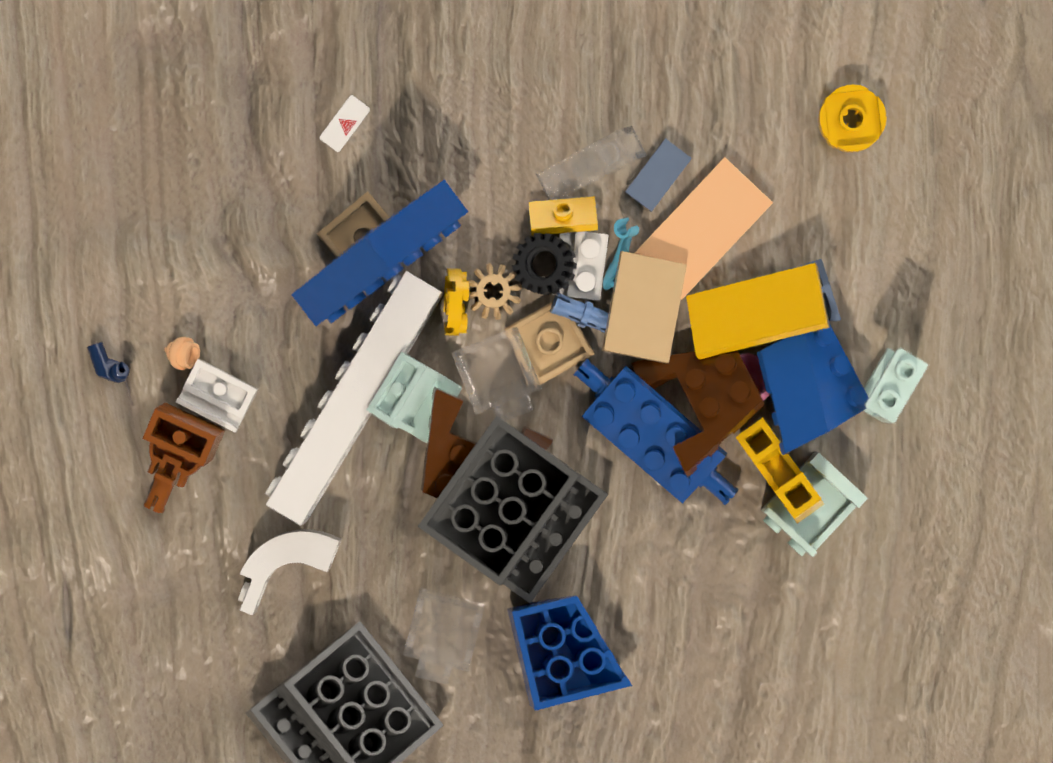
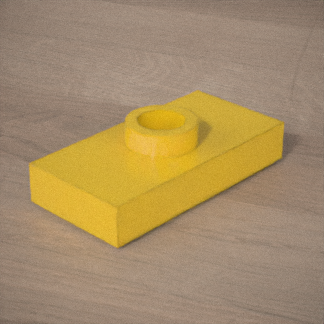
M595 196L529 202L531 236H534L536 233L558 234L598 230Z

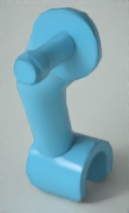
M629 218L619 219L614 224V232L620 240L615 256L603 279L602 284L605 290L614 287L620 252H629L632 237L639 233L638 226H633L627 231L626 224Z

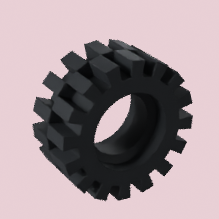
M536 233L534 237H526L524 244L519 243L516 247L519 250L518 253L513 254L512 259L516 260L515 265H512V269L517 273L515 278L523 284L522 287L534 293L549 295L550 293H559L561 288L566 289L569 286L567 282L569 279L573 280L575 275L572 272L573 269H577V263L573 260L576 257L575 253L570 250L571 246L567 242L552 234ZM543 251L551 252L556 259V268L547 277L538 276L533 269L535 256Z

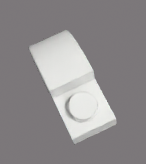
M302 529L285 532L261 545L248 558L240 572V575L252 579L251 583H244L238 600L243 602L240 611L250 615L257 612L271 575L277 568L285 564L303 563L328 572L342 539L322 531Z

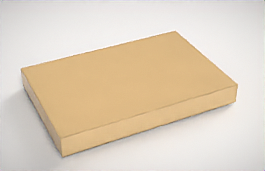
M625 251L620 252L602 351L666 364L669 363L687 264Z

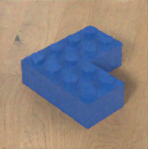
M443 180L365 235L291 295L315 327L326 319L332 324L347 312L343 306L346 305L349 310L385 284L382 277L387 282L404 269L400 264L401 262L406 267L423 255L420 248L423 247L426 252L442 241V238L439 236L440 233L446 238L462 225L458 220L467 214L468 210L447 182Z

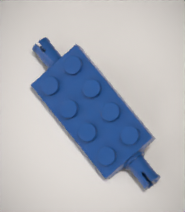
M586 359L573 374L596 393L595 401L581 417L682 504L698 486L700 488L704 486L724 505L737 493L739 489L716 471L717 465L727 455V452L719 445V449L712 456H707L697 466V470L687 477L673 450V446L703 431L630 368L625 366L615 378L612 376L608 378L589 359Z

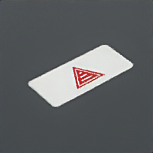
M350 95L320 135V140L335 151L340 152L369 113L370 108L353 95Z

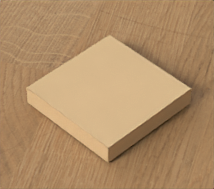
M367 191L319 231L317 235L338 258L390 217Z
M552 302L504 329L537 387L595 354L582 330L577 326V322L550 313Z

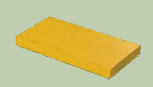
M816 263L686 296L695 354L698 360L829 328Z

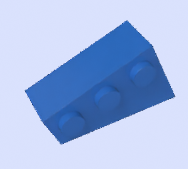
M830 324L829 328L780 339L757 352L766 392L770 393L773 399L775 412L772 413L774 426L779 425L783 441L779 443L781 455L831 431L867 409L865 403L869 397Z
M577 595L540 600L507 609L529 704L535 711L632 686Z

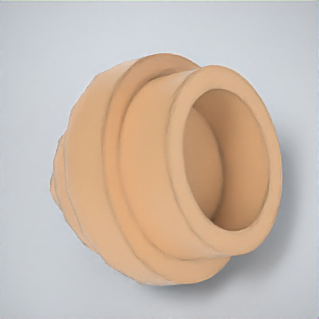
M188 337L176 338L164 348L170 364L179 370L192 369L200 357L199 345Z

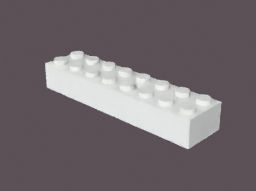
M407 271L403 277L397 274L388 288V292L392 294L386 305L380 303L374 311L370 321L375 324L369 334L362 332L353 347L357 354L351 363L345 361L335 377L340 382L334 391L327 390L318 405L322 412L317 420H309L300 437L305 439L301 447L293 448L285 459L283 466L287 470L283 477H275L265 495L270 497L266 503L267 506L300 526L310 518L372 413L367 411V408L400 353L403 352L408 355L444 295L441 291Z

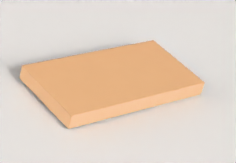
M724 157L634 254L687 264L681 295L682 300L773 202Z

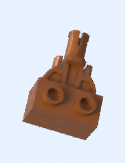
M166 402L156 407L142 438L150 442L149 454L152 461L147 472L150 474L155 473L154 482L147 500L144 502V506L148 509H151L153 506L154 512L163 513L174 485L184 487L190 475L196 473L202 466L204 467L213 460L225 429Z

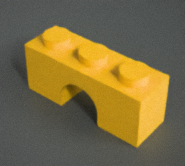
M763 418L735 437L797 524L824 505L819 494L788 453L781 455L779 447L781 442Z

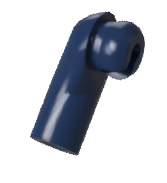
M103 342L87 347L97 376L114 383H120L127 379L130 373L128 365L124 362L108 358Z

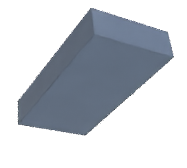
M665 138L625 193L652 212L692 158Z

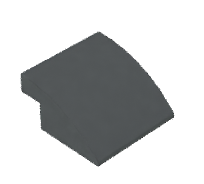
M496 416L418 527L500 586L504 584L524 600L531 603L609 494Z
M361 621L245 712L285 763H401L444 726Z

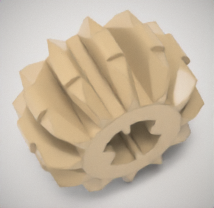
M489 263L486 265L488 275L485 277L479 269L474 270L475 275L480 279L479 283L467 280L470 287L477 288V292H469V299L477 297L479 301L471 306L472 311L478 310L482 305L485 306L482 318L487 319L490 309H494L495 319L500 320L501 313L499 308L502 306L509 315L513 313L512 308L507 304L508 300L515 304L520 303L521 299L510 295V292L520 291L522 286L521 284L509 286L508 283L514 280L517 275L515 272H512L504 279L502 276L506 269L505 265H500L496 275L493 274V266ZM491 283L493 286L500 284L503 291L499 292L503 295L499 300H496L494 297L488 300L485 297L484 293H488L485 287Z

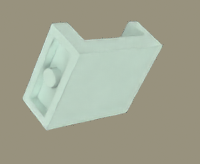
M887 348L864 386V390L869 397L865 403L867 409L864 412L881 422L894 424L929 364L901 348L897 349L896 352Z
M401 352L368 406L367 411L396 429L400 428L421 441L428 443V426L432 410V392L434 387L455 396L459 395L462 387L434 369Z
M814 452L799 469L823 500L824 505L798 524L776 494L761 509L767 515L763 521L777 534L783 530L791 538L787 543L801 556L807 552L810 556L814 557L817 553L816 550L856 507L860 508L868 499L819 452Z

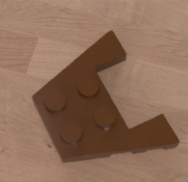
M737 350L700 360L696 357L695 351L670 355V360L667 364L651 360H640L631 363L636 374L653 389L678 378L703 428V432L673 446V450L687 477L697 470V466L707 456H712L719 449L718 445L731 433H736L765 405Z
M434 387L421 490L425 494L438 498L477 443L450 432L464 402L463 399ZM524 426L521 433L546 450L553 442L550 437Z

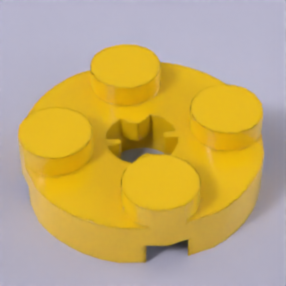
M855 84L845 85L837 88L824 99L818 114L819 129L829 146L843 152H860L874 144L883 133L887 119L886 109L878 96L876 97L868 88ZM850 109L856 110L855 115L859 113L861 116V121L855 125L856 128L848 127L849 123L845 124L843 121V117L848 115V110Z
M447 268L444 284V312L448 317L447 322H444V334L459 336L460 333H467V313H465V303H462V301L469 300V281H467V272L461 271V268Z

